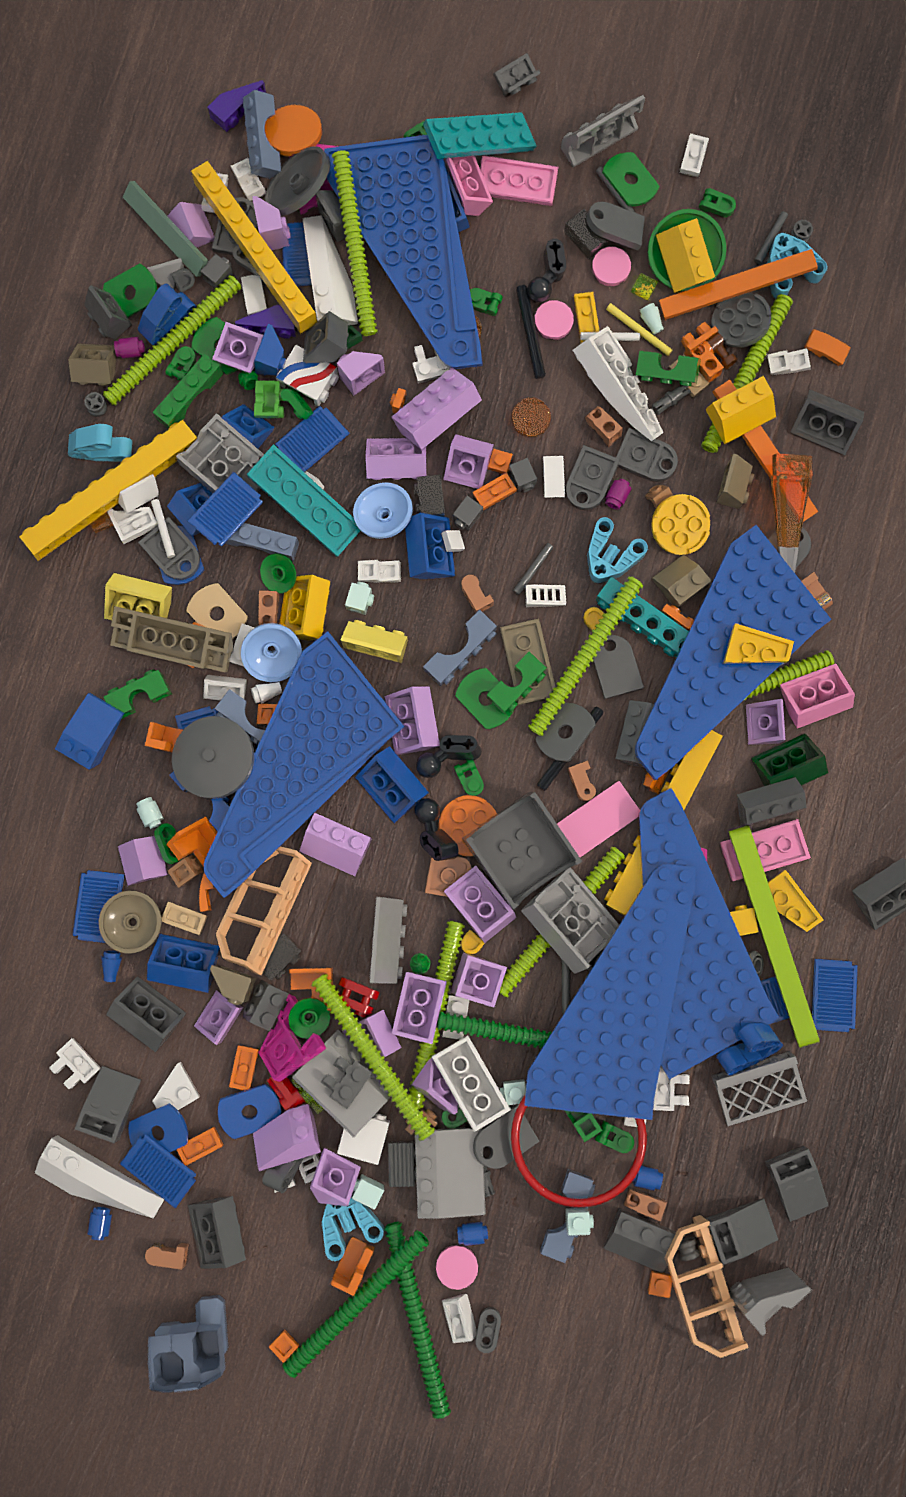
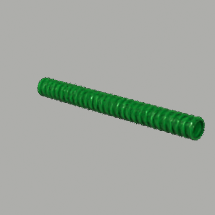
M443 1011L439 1013L436 1026L437 1030L442 1028L444 1031H447L448 1029L452 1033L454 1031L458 1034L463 1032V1035L469 1033L470 1036L475 1034L476 1037H488L490 1040L495 1038L496 1041L501 1039L502 1042L507 1040L508 1043L513 1041L514 1044H526L528 1047L533 1045L534 1048L539 1046L540 1049H542L552 1033L551 1031L546 1033L545 1030L540 1032L539 1029L534 1031L533 1028L527 1029V1027L521 1028L519 1025L514 1027L513 1024L508 1026L507 1023L502 1025L501 1022L496 1024L495 1021L489 1022L486 1019L482 1021L481 1018L478 1020L475 1017L470 1019L469 1016L464 1018L463 1015L457 1016L454 1013L450 1015L449 1012L444 1014Z
M393 1222L384 1227V1231H387L385 1236L389 1239L387 1243L390 1244L389 1250L392 1251L391 1255L395 1254L397 1249L400 1250L401 1245H405L404 1240L406 1237L402 1234L404 1233V1229H401L402 1222ZM410 1261V1265H405L406 1268L400 1270L401 1273L396 1275V1277H399L397 1282L401 1285L399 1289L402 1291L401 1297H404L403 1304H406L404 1309L407 1311L406 1316L409 1317L408 1323L411 1324L409 1328L413 1331L411 1336L414 1337L413 1343L416 1344L415 1350L418 1351L416 1355L420 1358L418 1363L421 1364L420 1370L423 1371L422 1377L425 1378L423 1382L427 1385L425 1389L428 1391L427 1397L430 1398L429 1404L432 1405L430 1407L431 1411H433L432 1416L433 1418L441 1419L451 1413V1409L448 1408L449 1402L446 1401L447 1395L444 1394L446 1392L445 1388H443L444 1382L441 1381L440 1368H437L439 1365L438 1361H436L437 1355L434 1354L435 1348H432L433 1341H430L432 1336L429 1334L430 1329L427 1328L428 1321H425L426 1315L423 1314L425 1310L422 1308L423 1302L420 1301L421 1295L418 1294L420 1290L416 1287L418 1283L415 1281L416 1275H413L414 1268H411L413 1264Z
M416 1230L414 1236L411 1235L409 1240L404 1242L405 1245H401L400 1250L397 1249L395 1254L390 1256L391 1259H387L386 1264L383 1263L381 1268H378L376 1273L374 1272L371 1275L372 1278L369 1277L367 1282L362 1284V1287H358V1292L356 1291L354 1296H349L348 1301H344L343 1305L339 1306V1310H335L334 1314H331L329 1319L325 1320V1324H321L320 1328H317L315 1333L311 1334V1338H307L306 1342H303L301 1347H298L292 1353V1356L282 1364L288 1376L296 1378L298 1373H301L302 1369H305L307 1364H310L312 1359H315L316 1355H319L321 1350H324L326 1345L330 1344V1340L333 1341L335 1336H338L340 1331L344 1330V1326L347 1327L349 1322H352L354 1317H357L363 1311V1308H366L368 1303H371L377 1297V1294H380L382 1289L387 1287L386 1284L389 1285L391 1279L394 1280L396 1275L401 1273L400 1270L406 1268L405 1265L409 1266L410 1261H414L415 1256H419V1251L423 1252L424 1247L429 1246V1241L422 1232Z

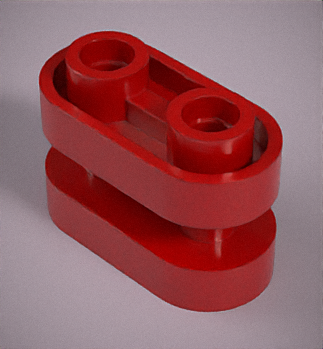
M341 977L339 985L344 987L339 996H343L342 1000L347 1002L346 1006L354 1009V1014L363 1018H366V1015L371 1016L374 1007L369 1006L371 998L377 1000L380 992ZM351 991L363 995L361 1002L349 998Z

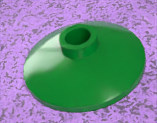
M278 553L271 554L263 560L260 574L264 585L269 590L277 591L278 593H285L291 590L296 582V569L292 561L285 555Z
M305 998L298 1001L290 1010L288 1017L289 1026L297 1036L309 1039L313 1033L321 1035L327 1029L330 1022V1013L321 1000ZM307 1013L312 1014L309 1019L304 1018Z

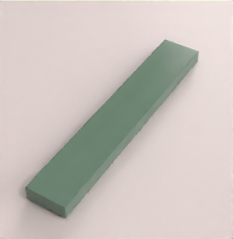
M129 181L123 198L176 256L181 258L188 269L196 277L201 276L200 271L208 263L206 257L135 181Z

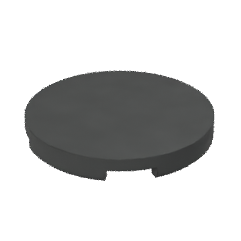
M745 293L719 302L715 306L716 308L711 320L712 328L716 326L719 330L718 333L723 336V343L725 345L746 347L758 342L765 336L771 325V310L767 301L759 294Z

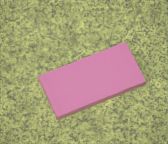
M482 155L480 171L491 197L552 206L558 167Z
M618 781L561 820L557 825L578 856L582 857L638 818L640 809L621 782Z
M798 819L752 833L764 872L811 858ZM731 839L720 842L731 881L743 879Z

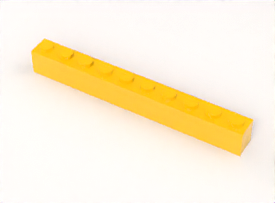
M206 161L191 170L194 184L237 245H239L300 334L317 323L315 311L210 163Z
M183 420L172 424L168 431L155 436L153 441L147 446H141L133 456L126 457L119 466L109 469L101 479L92 481L87 489L77 492L66 504H60L52 514L43 516L38 524L25 529L22 535L19 536L37 561L41 560L116 506L119 501L120 491L153 474L156 477L177 462L176 456L179 453L185 452L197 437Z
M712 730L683 757L680 765L675 764L670 773L673 775L671 782L666 781L661 790L663 793L672 788L683 810L687 806L723 737ZM640 835L637 836L632 845L636 847L633 854L628 853L623 862L626 865L624 871H619L614 880L617 883L614 890L609 889L604 899L607 901L605 906L623 916L626 915L643 888Z

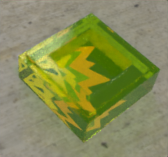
M640 273L631 292L649 300L658 281Z

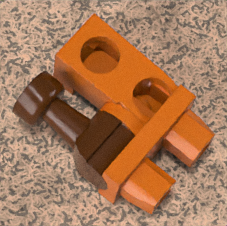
M703 322L696 328V332L700 336L699 338L695 339L691 333H688L682 338L681 342L686 349L685 356L701 359L699 372L710 383L721 375L723 368L725 370L729 369L738 359L734 354H728L723 346V336L718 333L719 330L716 326L711 328L706 322ZM715 353L723 360L721 363L715 357Z

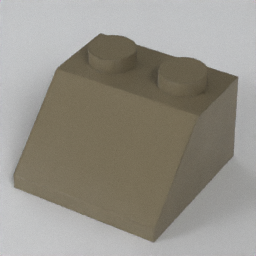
M77 344L68 359L71 382H78L79 384L97 383L104 386L111 384L115 376L116 353L114 345Z
M733 454L726 465L716 503L740 509L742 504H746L749 492H746L747 486L751 485L754 474L751 473L753 466L737 454Z
M682 555L652 578L670 603L677 608H680L708 587L711 579L703 569L685 555Z
M211 965L210 970L222 995L228 998L227 1002L239 1005L249 1001L257 977L221 965Z

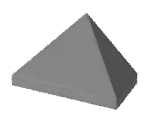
M181 258L148 267L147 269L152 273L157 286L160 287L167 283L175 289L176 284L171 273L184 268Z

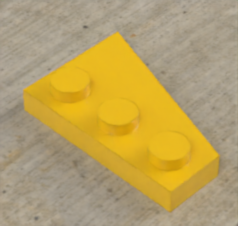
M735 623L723 663L788 662L794 641Z
M786 870L768 882L777 911L800 928L808 932L824 920Z

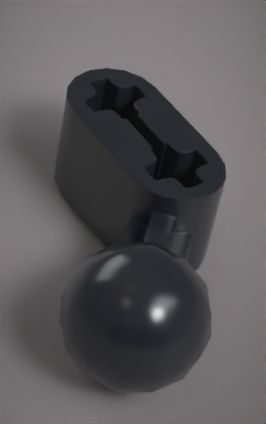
M550 239L546 244L543 254L545 275L534 278L528 284V295L535 302L547 300L552 293L551 284L560 281L564 275L566 259L563 243L559 239Z
M446 735L441 739L438 751L434 754L424 753L420 755L416 762V770L424 778H433L438 775L441 770V763L447 758L451 760H476L481 756L482 750L473 736Z
M429 798L420 800L415 807V815L425 825L426 831H423L420 835L422 848L435 861L457 858L459 850L456 842L444 830L437 829L436 820L440 816L438 803L434 799Z

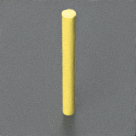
M609 304L606 309L608 312L636 333H640V336L665 355L669 356L673 350L613 304Z

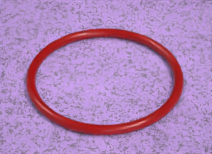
M524 1095L514 1114L511 1128V1146L514 1160L521 1175L536 1192L560 1205L590 1207L613 1199L631 1184L640 1170L646 1152L647 1133L644 1119L635 1118L638 1129V1147L634 1162L626 1176L611 1190L595 1197L578 1199L558 1195L541 1185L528 1170L520 1149V1125L527 1108L524 1105Z

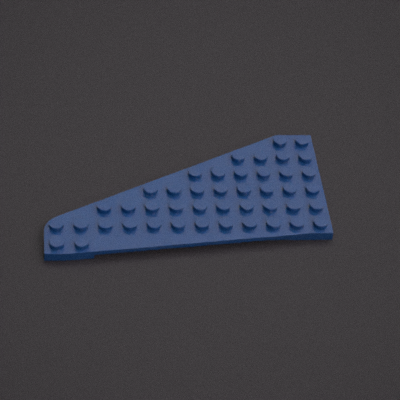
M757 525L729 545L636 741V757L654 781L680 761L783 663H723L735 623L794 641L791 651L792 655L818 629L831 620Z

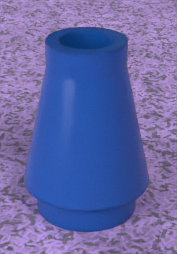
M104 951L103 956H101L103 981H116L122 957H120L121 952Z

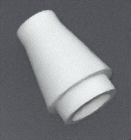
M277 682L255 685V687L251 688L255 703L260 702L262 704L282 694L280 683Z

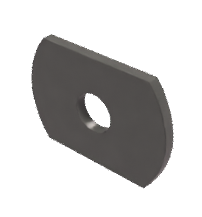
M565 703L564 705L561 704V710H557L558 714L553 716L554 720H551L550 726L547 725V730L543 731L544 735L536 737V742L541 751L549 758L561 762H570L596 727V723L591 714L582 706ZM563 726L572 727L573 733L569 738L563 739L559 736V730Z

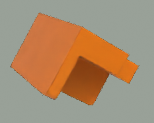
M150 722L145 746L173 752L174 744L183 730Z
M204 817L178 831L167 843V846L178 860L194 853L204 867L205 858L217 835V830L207 817Z
M333 968L289 969V973H291V990L312 989V998L323 1002V997H319L320 993L315 991V986L312 987V982L323 974H327V979H331V984L333 985Z
M351 1237L333 1275L331 1285L354 1296L375 1247L356 1237Z

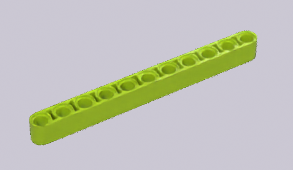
M747 825L729 831V836L788 1016H790L789 1019L797 1044L800 1048L820 1042L750 827Z

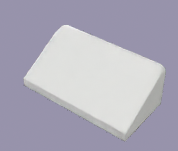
M149 475L120 491L118 503L125 512L129 513L159 495L154 475Z
M207 675L204 679V699L221 700L229 689L245 699L247 679Z
M462 1294L442 1300L453 1343L468 1342L476 1338L477 1329L468 1295Z

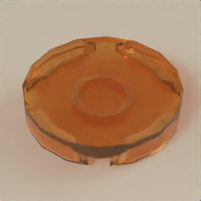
M534 397L521 400V402L516 404L512 412V424L515 430L526 437H537L543 434L548 429L551 421V413L547 405L542 400Z

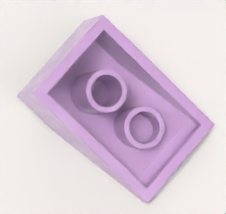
M477 866L473 867L444 890V893L484 943L516 918L515 912Z
M308 1104L285 1111L253 1133L259 1171L321 1153L315 1119Z

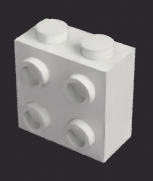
M376 1113L354 1138L344 1129L337 1154L378 1165L390 1120L386 1119L387 1116Z

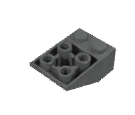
M102 1066L83 1105L75 1130L112 1143L119 1141L142 1079Z
M800 1146L765 1161L790 1222L829 1206L818 1169L807 1147Z
M764 1198L705 1218L710 1223V1226H708L718 1259L722 1265L742 1259L778 1240Z

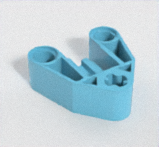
M780 233L772 243L767 264L812 248L803 240L786 233ZM813 250L818 265L817 270L820 273L811 271L805 273L804 276L808 282L815 284L820 282L827 270V263ZM792 279L770 285L772 296L776 298L779 294L788 295L793 284ZM778 285L784 286L785 289L779 288Z
M95 424L79 428L69 434L68 456L92 461L121 462L126 457L132 456V439L126 437L112 438L113 427L107 424Z
M607 517L600 518L594 528L587 553L591 580L596 583L608 581L611 577L614 579L621 577L644 558L648 549L647 543L642 539L633 540L627 550L623 552L616 565L612 566L611 564L620 552L617 546L610 544L602 558L598 556L611 536L614 524ZM605 525L608 527L609 531L602 532L600 531L599 526ZM633 547H640L642 549V553H635L633 551ZM602 569L603 572L597 575L596 571Z
M352 1195L348 1206L327 1204L322 1219L326 1256L331 1261L340 1260L346 1249L341 1235L342 1232L334 1216L336 1214L345 1233L356 1228L349 1212V1208H351L367 1241L376 1243L383 1237L384 1226L368 1206L352 1199ZM376 1226L379 1228L380 1233L377 1236H372L368 1229ZM334 1244L340 1246L341 1252L338 1254L332 1253L330 1246Z

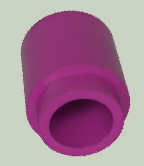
M138 336L120 338L119 341H114L116 356L122 357V359L141 357L142 352H145L144 342Z
M624 479L614 480L605 497V504L615 510L623 507L632 490L629 486L630 483Z

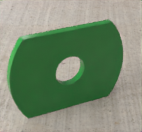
M632 152L613 156L603 168L602 174L627 206L646 204L656 195L659 189V184ZM627 174L634 175L637 183L633 185L628 184L624 176Z
M139 263L105 282L103 290L113 296L127 318L148 306L157 291V285L152 273ZM128 286H133L136 290L135 297L131 300L125 297V290Z
M214 317L203 323L193 337V351L200 356L206 354L213 360L216 350L215 343L221 337L225 322L218 317ZM215 361L226 375L238 370Z
M482 668L471 672L461 681L455 697L485 729H492L505 723L513 711L511 713L507 711L503 714L494 704L484 706L479 702V695L482 692H490L499 683L487 668Z

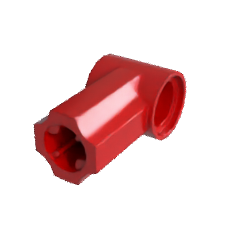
M272 1077L267 1080L278 1095L279 1101L286 1111L299 1107L307 1101L300 1089L294 1086L288 1077L280 1082L273 1080Z

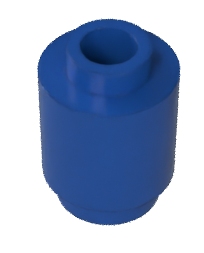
M641 1166L633 1180V1185L653 1191L655 1189L660 1190L663 1173L658 1172V1169Z
M93 1208V1212L90 1213L88 1235L92 1236L91 1239L104 1240L105 1236H109L112 1218L110 1208Z
M482 1222L466 1223L457 1227L459 1244H464V1246L485 1244L484 1239H488L487 1226H483Z

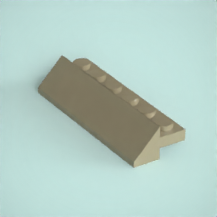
M114 606L111 626L114 628L110 646L202 669L208 668L228 672L231 652H234L232 633Z

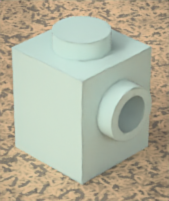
M363 582L351 583L345 604L346 610L366 615L368 606H372L374 595L369 585Z
M524 1079L503 1082L500 1092L508 1105L519 1104L526 1093Z
M361 1174L359 1180H356L352 1199L375 1210L384 1192V1185Z
M565 1208L566 1231L568 1235H590V1228H593L594 1224L593 1215H589L588 1209Z

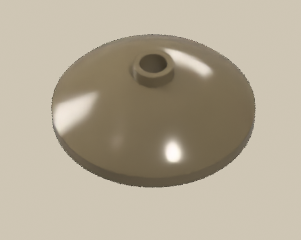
M124 891L112 896L103 906L99 916V930L102 938L111 948L122 953H137L151 946L157 939L162 925L161 913L155 901L148 895L138 891ZM132 918H135L137 921L135 926L130 924Z

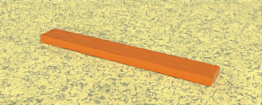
M810 249L660 299V307L664 319L667 320L817 270L818 265L813 250Z
M728 380L712 392L718 400L737 389L731 380ZM762 426L742 435L800 524L816 514L818 510Z

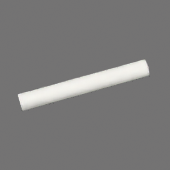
M581 332L580 340H587L598 332ZM613 333L617 341L640 340V333Z
M159 499L151 501L167 558H172L175 556L171 539Z

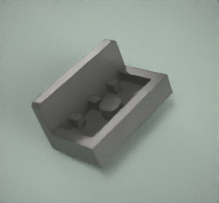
M526 53L496 71L493 75L503 95L510 92L512 96L521 90L520 86L526 83L528 86L537 81L536 76L540 74V71L535 70Z
M261 980L254 988L253 997L244 1008L243 1017L248 1022L270 1031L289 993Z

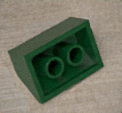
M806 733L751 758L764 786L795 777L802 786L828 774L825 755Z

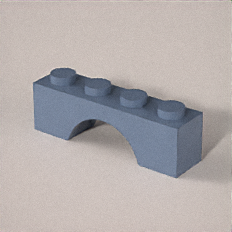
M253 90L243 97L251 174L272 178L281 172L280 154L271 146L265 134L266 120L275 115L274 96Z
M243 523L225 543L236 547H253L269 554H282L292 562H294L299 546L297 537Z
M480 609L465 624L468 642L463 650L453 655H444L437 652L423 666V670L439 686H442L444 683L446 685L449 684L455 677L453 674L458 669L461 671L469 663L467 659L471 655L475 657L483 649L481 645L486 640L490 642L496 636L497 626Z
M229 689L215 707V710L218 711L216 715L237 723L251 735V741L259 745L265 730L257 729L248 722L245 715L246 700Z
M568 1169L561 1190L568 1198L583 1199L593 1195L595 1184H593L591 1177ZM571 1207V1208H587V1209H588V1207ZM566 1222L558 1228L547 1229L540 1252L542 1255L565 1263L566 1259L572 1256L574 1250L572 1242L574 1237L577 1238L578 1235H568Z

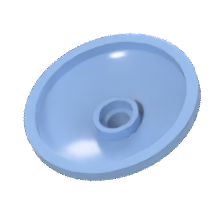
M378 483L365 489L355 502L353 509L355 523L360 531L369 537L378 539L392 537L401 532L409 523L413 511L412 501L408 493L396 484Z
M267 623L255 627L246 635L241 646V659L244 667L253 677L265 682H278L290 677L302 653L301 643L296 634L289 628L276 623ZM274 646L275 650L270 651L268 650V647Z

